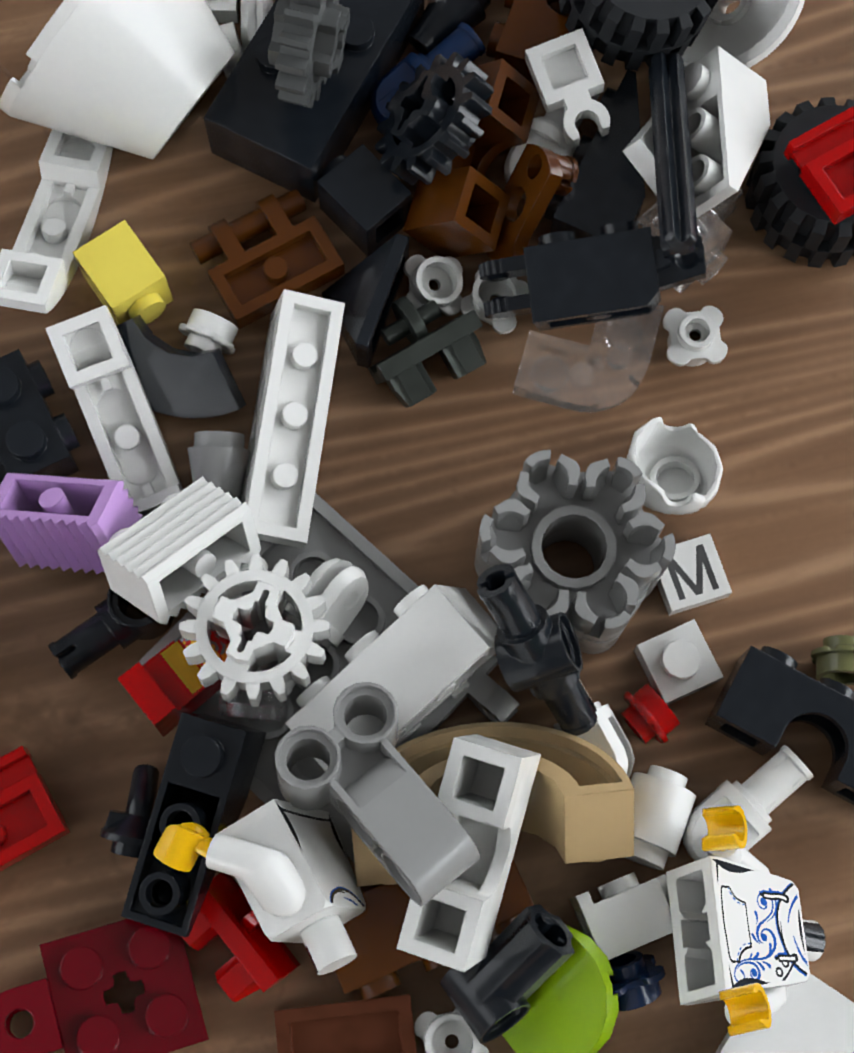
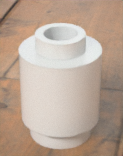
M650 765L647 774L641 772L633 773L631 783L634 787V856L624 858L653 869L664 870L668 856H676L696 799V795L685 788L688 778L673 770L657 765Z

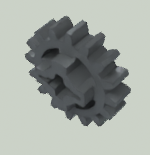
M278 0L274 11L271 43L268 48L269 64L275 65V69L279 70L275 82V89L279 90L278 100L312 108L314 100L318 101L320 98L321 84H326L327 78H331L332 73H339L344 58L346 34L350 24V8L339 4V0Z

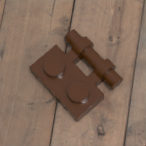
M296 188L277 198L270 194L256 201V209L229 223L224 218L208 226V234L189 243L200 265L219 255L226 260L207 272L210 282L238 329L270 314L274 310L284 289L307 294L345 274L344 262L315 215L294 226L290 222V218L307 210L305 202ZM267 230L273 234V237L246 251L241 245Z

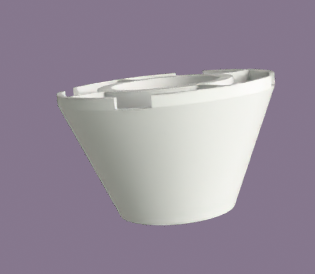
M64 0L27 51L26 55L31 60L25 74L19 81L14 77L9 80L0 98V109L10 117L153 160L194 109L235 53L206 0Z

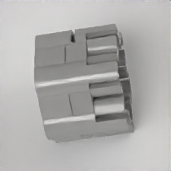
M541 450L533 453L524 461L516 489L511 497L493 507L492 518L487 514L483 516L475 554V570L478 577H480L483 572L495 565L510 564L516 571L517 576L534 604L545 608L549 616L559 612L567 616L577 636L581 652L586 654L603 653L617 642L642 601L651 594L675 554V538L673 533L664 536L661 540L659 535L665 524L652 513H644L642 507L646 500L645 484H638L643 473L632 461L618 457L613 471H609L610 464L606 458L591 463L586 472H580L578 463L563 454L557 460L556 466L549 465L551 450ZM564 540L576 542L591 555L594 572L589 576L576 579L564 577L550 568L544 560L543 551L555 542Z

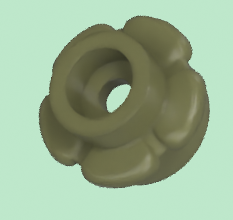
M834 635L824 638L823 646L811 652L812 663L816 664V679L819 681L820 678L824 677L838 681L846 686L854 685V636Z

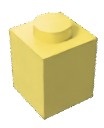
M125 220L72 252L83 277L102 304L108 307L117 325L139 315L146 324H149L164 312L167 304L173 301L164 273Z

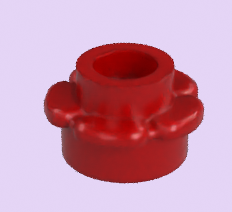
M645 684L633 695L628 691L623 694V698L629 704V707L621 712L620 715L635 735L644 744L652 738H655L662 744L667 743L669 740L666 735L679 726L680 722L664 700L648 684Z

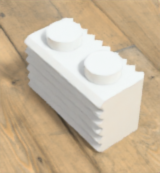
M202 476L181 492L167 496L158 508L129 528L117 531L110 538L109 542L100 547L97 552L110 589L158 623L167 625L170 616L177 617L181 608L187 609L184 602L187 595L200 597L201 593L207 594L200 577L207 573L221 581V578L227 577L224 561L232 559L239 569L242 563H249L253 554L260 553L261 546L252 511L247 503L244 502L242 504L237 497L233 499L229 492L224 493L220 486L216 488L212 482L208 483Z

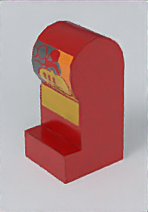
M211 629V647L216 655L225 662L227 658L226 650L230 641L218 636L217 631ZM181 637L178 641L171 642L143 665L138 662L117 678L163 737L178 726L182 713H193L221 689L222 681L220 679L206 688L200 683L197 674L205 662L198 665H188L183 650L197 641H190Z

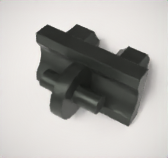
M402 296L392 302V309L397 321L381 329L380 333L388 346L407 337L411 344L369 367L368 370L376 384L386 382L391 392L405 408L411 407L437 392L421 361L439 352L454 380L467 375L487 363L480 342L474 333L475 330L483 325L475 310H471L428 333L426 325L442 316L437 303L432 300L416 309L406 297Z

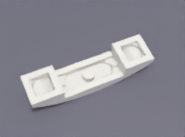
M52 129L39 159L42 179L12 250L2 248L0 252V306L47 314L60 301L78 268L72 252L88 243L108 176L113 147Z
M104 305L45 329L68 386L75 392L109 479L124 481L123 489H128V497L133 498V506H138V514H142L145 517L158 508L167 496L181 492L183 487L129 353L108 307Z

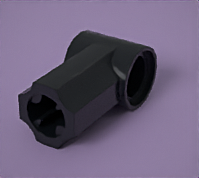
M540 904L526 907L489 945L485 959L466 972L451 968L440 982L442 988L481 1044L496 1039L516 1025L528 1013L531 1007L527 999L575 953L571 943L573 935L559 916L549 913Z

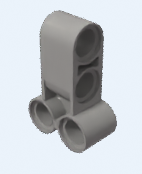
M355 683L345 688L336 698L333 707L334 728L331 731L327 732L325 729L315 726H301L287 732L279 741L275 752L279 789L286 801L302 810H319L332 804L404 892L416 904L422 907L480 859V854L475 843L462 825L395 749L398 739V708L392 694L383 686L375 683ZM367 714L376 716L384 724L379 732L366 736L355 734L347 726L353 718ZM303 758H318L328 765L327 771L315 780L305 781L296 778L290 773L295 763Z

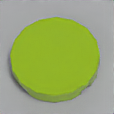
M569 925L566 926L573 935L571 943L575 953L527 999L531 1006L528 1013L516 1025L502 1034L516 1053H597L612 1035L619 1013L618 993L613 995V985L609 977L614 975L607 956L590 936Z

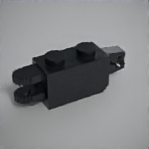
M620 221L606 224L600 227L601 235L578 239L575 238V232L559 231L541 235L538 237V245L523 247L524 255L494 259L479 264L480 280L497 282L507 280L508 278L527 276L529 294L501 296L483 304L485 318L499 319L532 314L533 324L539 331L650 315L661 301V291L706 278V260L702 238L698 236L695 242V250L690 255L675 254L669 256L660 247V236H652L651 227L638 229V222Z

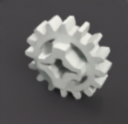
M260 554L252 555L249 570L239 571L233 560L228 559L224 561L227 577L218 581L215 577L205 573L200 578L207 593L206 596L202 598L187 595L184 601L188 611L196 619L180 622L179 631L182 638L197 641L183 650L188 665H198L205 662L197 674L200 683L205 688L214 684L219 679L222 681L220 693L224 701L230 703L237 695L239 689L247 691L251 707H259L262 691L272 689L274 696L280 702L287 700L286 682L293 679L297 684L307 687L311 682L305 664L309 662L323 665L326 660L325 650L314 643V641L331 638L330 622L314 619L326 611V601L323 595L306 598L312 588L311 577L304 573L293 581L289 580L288 561L280 559L272 571L264 570ZM254 590L252 593H249L237 599H231L232 597L240 593ZM285 600L289 601L298 612L302 622L301 631L296 630L294 624L283 620L281 615L284 611L283 604ZM265 617L269 634L257 632L252 641L248 640L246 642L242 629L243 626L254 629L259 620H263ZM211 629L217 631L218 636L230 641L226 650L227 658L225 662L216 655L211 647ZM275 660L282 661L281 664L271 669L256 672L258 667Z

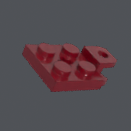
M124 919L40 944L47 978L0 993V1053H53L64 1049L65 1053H169L209 1040L182 936L131 919ZM122 972L127 973L130 982L142 980L145 990L144 994H140L135 998V1010L130 1013H122L118 1003L107 1005L104 1000V991L114 987L113 976ZM28 1011L33 1017V1028L27 1036L17 1038L11 1031V1021L17 1013Z

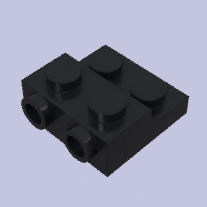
M19 349L0 357V484L6 473L67 477L80 471L70 451L81 445L65 413L53 416L45 398L55 394V391L40 361L36 360L28 364Z

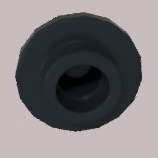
M142 764L135 767L126 811L110 809L106 823L101 828L100 836L112 841L110 850L112 853L133 858L139 857L154 807L159 780V771L152 765Z

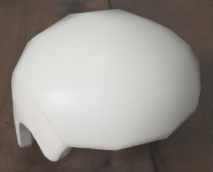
M662 417L651 419L634 432L626 458L635 463L643 473L638 484H645L646 500L644 506L664 514H692L706 507L717 494L723 473V466L716 446L702 434L698 433L694 424L688 423L680 427L668 426L664 424Z

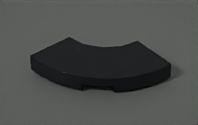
M140 315L117 325V329L152 410L182 418H210L231 413L246 405L220 348L199 353L173 348L155 336Z

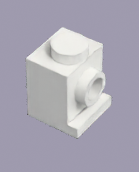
M635 872L597 887L602 898L597 903H593L589 891L569 899L583 933L590 936L607 956L608 960L673 933L667 876L665 874L642 884H639Z

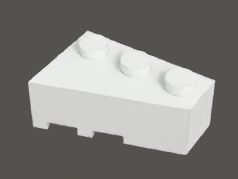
M424 584L420 585L394 608V613L399 618L382 634L379 635L376 630H373L359 639L346 652L344 657L349 664L332 680L327 675L319 678L299 695L296 703L301 709L285 724L290 730L301 726H315L329 732L334 728L333 707L336 698L341 692L355 683L371 682L387 689L397 703L398 739L395 746L397 748L422 726L420 722L447 697L451 696L455 699L470 686L467 679L496 654L494 640L495 635H497L498 625L466 588L434 584L428 589ZM367 714L353 718L347 726L355 734L366 736L379 732L384 724L376 716ZM314 758L326 772L328 765L321 759Z

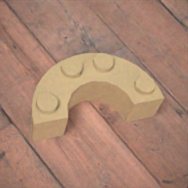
M482 722L440 729L419 736L395 748L437 797L454 737L478 734L540 753L541 757L521 831L538 835L554 846L565 864L601 862L606 859L634 856V787L623 768L611 756L582 738L561 730L528 723ZM351 828L357 887L398 884Z

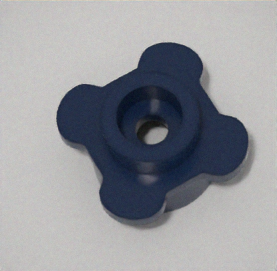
M628 951L609 960L614 975L609 977L613 985V995L618 993L619 1011L641 1008L652 1003L661 995L662 990L659 981L665 977L666 973L663 966H655L656 960L654 955H643L639 951Z

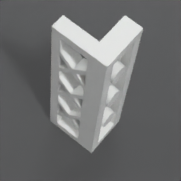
M286 289L283 290L270 317L248 446L250 456L240 502L242 504L246 502L250 507L259 540L303 548L308 541L345 303Z

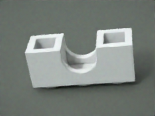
M478 734L453 738L438 799L469 834L479 851L480 859L422 907L410 898L396 949L461 972H466L486 958L541 757L540 753Z

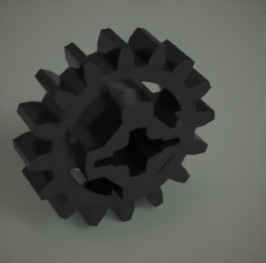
M453 52L448 60L441 54L436 55L429 70L422 64L416 67L415 80L410 84L405 81L400 83L399 90H397L391 101L387 102L385 106L391 112L389 118L377 126V130L384 135L375 145V150L382 154L379 162L400 179L413 186L418 180H421L426 185L431 184L436 170H439L445 176L450 174L452 160L457 155L466 159L470 155L469 148L476 138H480L484 134V131L478 126L479 121L490 115L493 110L485 102L494 93V88L486 82L488 75L468 58L464 59L457 52Z

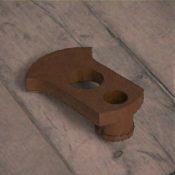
M535 144L526 145L503 190L511 197L495 251L486 252L491 260L524 255L523 247H528V243L553 195L566 196L572 191L573 188L569 184L562 183L561 180L566 179L576 183L579 165L575 158L554 153L550 149ZM525 193V206L517 219L518 204Z

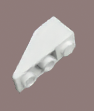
M716 46L698 61L690 63L684 68L697 218L738 192L771 125L766 80L720 46Z

